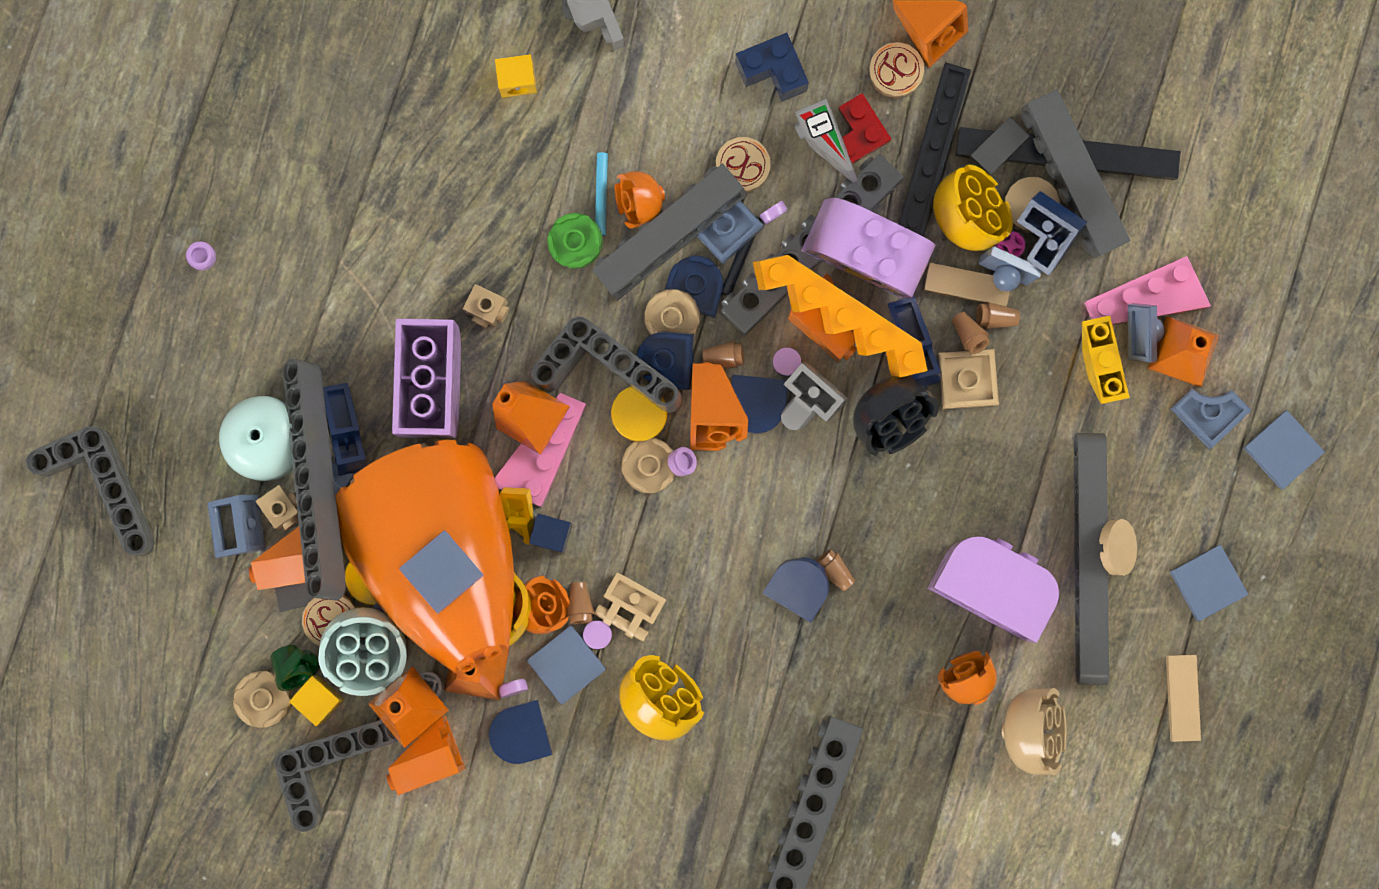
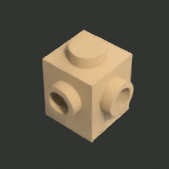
M477 284L474 285L463 307L466 314L473 316L472 322L484 328H487L488 325L496 328L498 322L503 323L509 312V308L506 307L508 302L505 298Z
M276 486L256 501L275 529L282 530L284 528L287 531L299 523L296 494L294 492L289 493L285 486Z

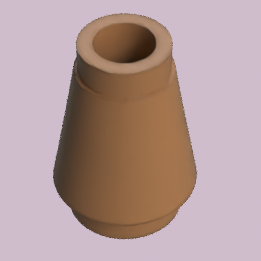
M988 301L985 304H979L976 312V323L983 326L984 329L1017 326L1020 320L1018 309Z
M961 312L952 319V323L966 351L976 354L988 346L990 342L988 333L968 316L966 312Z
M734 340L703 349V362L721 364L722 367L737 368L738 365H744L743 344L736 343Z
M829 549L816 560L825 569L828 580L842 591L847 590L855 582L838 552L834 553Z
M586 582L569 584L570 604L567 608V616H569L570 624L582 625L591 623L592 616L595 614Z

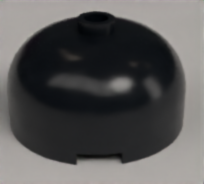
M908 376L889 377L869 388L858 401L853 415L854 430L870 454L877 456L879 452L883 451L893 454L914 443L927 431L924 426L931 416L937 417L939 404L928 388L919 380ZM897 418L907 430L904 434L897 427Z

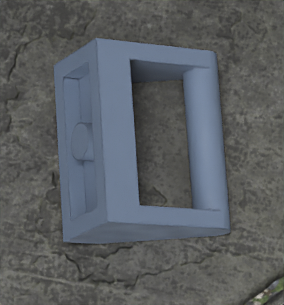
M237 495L207 503L215 558L266 550L260 507L256 503L258 495ZM231 505L237 548L226 550L220 507Z

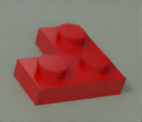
M863 93L838 108V111L851 130L842 139L852 165L891 142V137Z

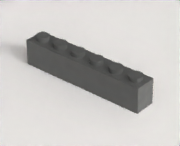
M1058 89L1023 106L1022 120L1027 128L1032 129L1036 137L1033 139L1035 147L1040 154H1044L1048 162L1046 169L1052 179L1055 178L1060 187L1058 189L1060 199L1064 204H1068L1073 213L1087 221L1081 231L1084 237L1082 244L1086 252L1092 254L1093 258H1096L1130 242V238Z
M723 163L719 167L714 166L705 173L704 179L697 185L691 184L683 191L681 198L676 202L672 201L666 204L661 209V214L654 220L641 225L638 233L631 238L623 239L618 244L616 251L611 255H604L596 262V267L592 271L617 301L747 196L743 186Z

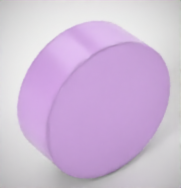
M780 201L759 217L767 225L785 213L787 207L783 201Z
M199 241L189 246L186 252V259L193 268L204 271L214 265L216 252L208 243Z
M792 348L778 350L773 358L774 370L781 376H791L801 364L800 355Z
M680 447L669 454L668 465L675 475L682 477L694 472L697 460L695 454L689 448Z
M593 621L585 627L583 638L589 647L601 649L610 643L612 631L603 621Z
M518 679L499 686L498 689L501 698H507L527 691L528 686L526 680Z

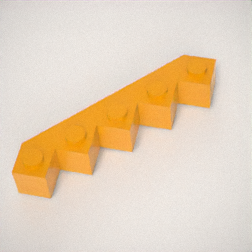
M789 255L753 262L759 290H768L787 285L792 312H803L820 308L825 333L836 334L853 330L858 355L868 356L886 351L891 376L904 377L927 371L923 347L920 341Z

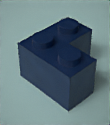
M788 33L736 53L735 64L745 87L771 77L782 102L807 92L809 81Z
M1038 192L1030 200L1017 221L1040 237L1026 260L1050 275L1058 267L1087 221L1043 192Z

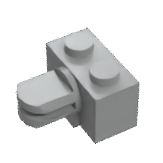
M808 362L801 363L783 384L795 394V397L782 411V423L790 430H799L804 428L815 414H818L827 422L836 415L849 398Z

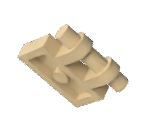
M617 572L603 596L613 602L610 609L599 604L594 614L602 618L603 622L608 626L612 624L625 631V635L631 639L634 636L644 641L649 632L639 627L642 620L644 619L654 624L666 599ZM620 607L635 614L632 622L617 614Z

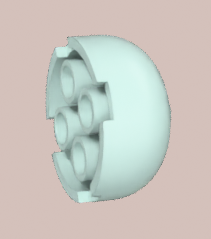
M255 396L239 402L227 413L220 427L219 444L224 459L234 471L246 478L258 481L277 480L293 471L289 436L292 424H289L286 403L274 397ZM256 430L260 432V438L258 440L256 434L254 433V431Z
M365 607L347 610L336 616L322 634L319 646V665L325 678L327 677L332 683L340 687V691L347 694L368 696L380 693L393 683L398 676L400 677L405 668L407 653L405 636L386 613L380 610Z

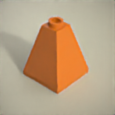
M893 0L894 11L928 68L968 32L967 6L963 2L957 0Z
M1166 316L1163 322L1165 329L1164 337L1157 342V361L1149 363L1148 369L1202 387L1219 334Z
M527 381L504 384L492 403L496 429L540 455L570 408L569 405Z
M509 648L502 651V654L497 658L488 660L482 657L475 662L476 666L473 674L470 671L455 674L448 669L444 691L500 701L501 696L498 688L504 682Z
M413 666L368 703L404 748L449 711Z

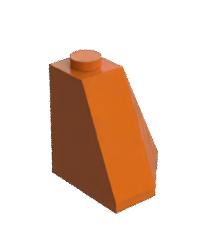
M826 273L822 278L834 285L831 277ZM820 308L803 312H792L791 309L788 320L837 363L842 358L847 361L857 350L853 330L836 334L825 333Z
M709 362L693 364L690 450L719 451L726 448V442L733 439L738 442L746 439L748 418L721 364Z
M299 526L251 562L249 576L251 582L256 583L257 590L305 583Z
M446 715L442 716L423 732L388 768L390 774L386 775L387 782L392 791L396 790L397 795L450 777L466 769Z

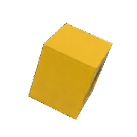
M531 54L495 59L498 88L502 98L537 93Z
M314 675L309 678L289 703L317 727L323 725L345 699L319 675Z

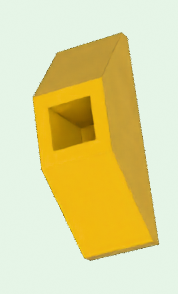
M1105 316L1082 321V354L1089 382L1100 404L1130 398L1111 317Z

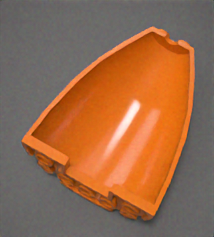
M437 440L434 446L422 448L421 444H415L397 450L372 462L353 476L355 481L349 487H341L335 495L341 546L378 606L405 635L455 674L472 670L476 666L475 662L482 657L491 660L500 656L502 651L509 648L513 616L514 567L511 537L500 492L483 450L472 443H467L464 446L457 445L455 440ZM445 530L484 576L441 613L437 614L402 574L399 568Z

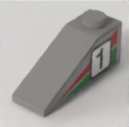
M827 99L796 111L799 122L794 125L799 138H805L810 148L851 182L858 181Z

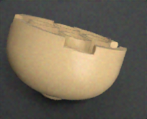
M1031 688L1019 693L1011 701L1006 712L1005 722L1002 724V737L1005 739L1008 755L1019 769L1029 774L1057 775L1062 768L1061 763H1058L1061 752L1066 750V715L1064 706L1058 705L1056 698H1059L1060 693L1055 688ZM1054 728V733H1043V730Z

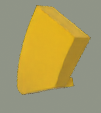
M504 487L500 492L508 529L513 528L524 537L523 542L530 545L529 542L534 528L531 491L527 488Z

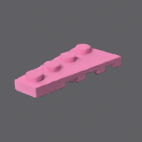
M1187 256L1084 303L1091 319L1110 316L1112 325L1128 322V304L1132 303L1157 305V317L1211 307Z
M562 393L557 396V399L569 405L570 408L542 454L540 455L527 446L520 444L495 477L496 484L500 490L504 487L530 489L532 503L540 507L545 502L586 407L585 403Z

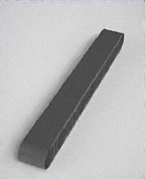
M292 358L284 366L283 381L289 424H292L289 436L306 591L311 598L337 601L345 593L346 582L322 374L318 364Z
M1076 433L1074 436L1075 674L1078 685H1107L1109 680L1108 572L1103 567L1100 559V552H1104L1103 544L1099 542L1102 528L1108 521L1107 440L1105 433Z

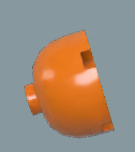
M631 171L619 174L617 178L620 179V183L615 184L614 190L618 212L620 215L625 212L628 221H624V224L631 229L654 220L659 215L662 209V202L665 200L662 186L658 185L656 180L645 172Z
M538 576L524 583L531 602V612L529 613L526 630L532 634L542 635L563 627L569 618L566 615L570 600L566 590L555 579L549 580L545 578L546 576ZM519 589L515 593L516 603L513 608L516 621L521 614L523 605L522 593Z
M980 651L965 653L950 661L954 666L947 671L944 667L940 670L938 680L941 687L949 698L959 704L978 705L985 702L997 683V673L993 661L987 652H985V655H981Z

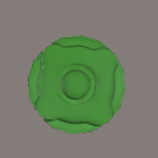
M580 213L565 214L555 221L547 237L548 250L553 259L562 266L571 269L585 268L592 264L600 255L603 246V235L598 224L589 216Z

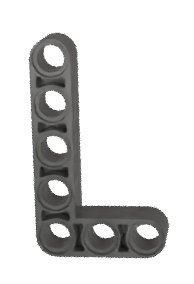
M574 317L566 324L531 371V376L535 383L542 390L551 392L560 387L587 353L661 410L672 413L677 411L682 405V395L672 382L584 317ZM587 327V332L583 337H576L577 330ZM601 344H609L606 352L602 354L597 353V349ZM570 349V354L567 358L558 359L562 350ZM622 360H631L628 368L624 370L618 369V365ZM546 371H552V377L548 381H541V377ZM644 376H652V381L649 385L640 386V380ZM674 392V398L670 402L663 403L661 401L663 394Z
M93 426L85 427L37 448L28 454L26 458L28 470L33 474L47 477L86 461L124 551L136 556H145L152 552L155 545L153 535L114 442L107 431ZM98 433L100 442L97 446L92 447L90 439L92 435ZM72 444L74 453L67 459L64 451L68 445ZM46 456L48 464L46 468L41 470L38 465L39 460ZM105 459H109L111 467L109 471L103 473L101 463ZM119 484L122 492L118 498L114 499L112 489L115 485ZM130 510L133 517L131 522L126 525L123 522L122 516L125 511ZM140 535L144 543L142 548L137 551L133 546V541Z
M382 720L279 753L275 760V768L294 828L301 832H307L317 827L322 820V810L310 774L311 769L398 742ZM369 728L375 729L379 734L376 744H372L366 739V732ZM342 737H346L351 741L352 747L347 753L339 748V740ZM314 746H319L324 751V757L321 761H316L312 757ZM287 755L294 756L297 761L294 770H290L285 766L284 760ZM295 782H299L304 786L305 793L303 797H297L293 793ZM303 810H308L312 813L313 822L311 825L302 822L301 813Z

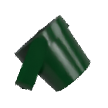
M296 645L278 648L270 656L275 675L274 681L280 691H290L302 687L320 669L317 655L309 650H301Z

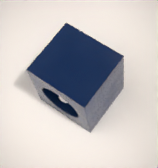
M537 513L529 544L565 554L573 524Z

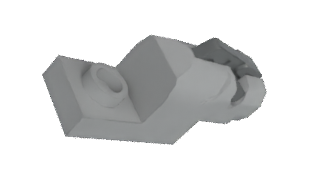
M561 0L565 18L574 20L575 24L583 32L602 27L601 32L606 44L611 42L614 50L624 47L623 36L608 0Z

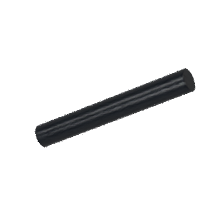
M755 236L737 251L723 284L722 294L728 296L733 292Z

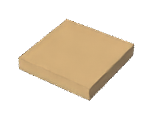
M994 349L982 350L976 354H971L970 351L937 354L938 365L941 371L940 393L942 409L999 405Z

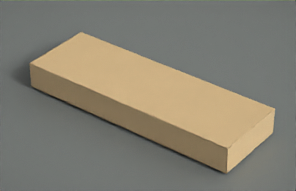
M929 263L923 290L925 292L984 304L988 301L1006 307L1010 292L999 290L993 282V275Z
M1197 655L1166 656L1170 741H1201Z

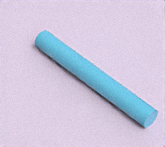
M599 152L597 153L595 222L598 224L604 237L606 236L608 153Z

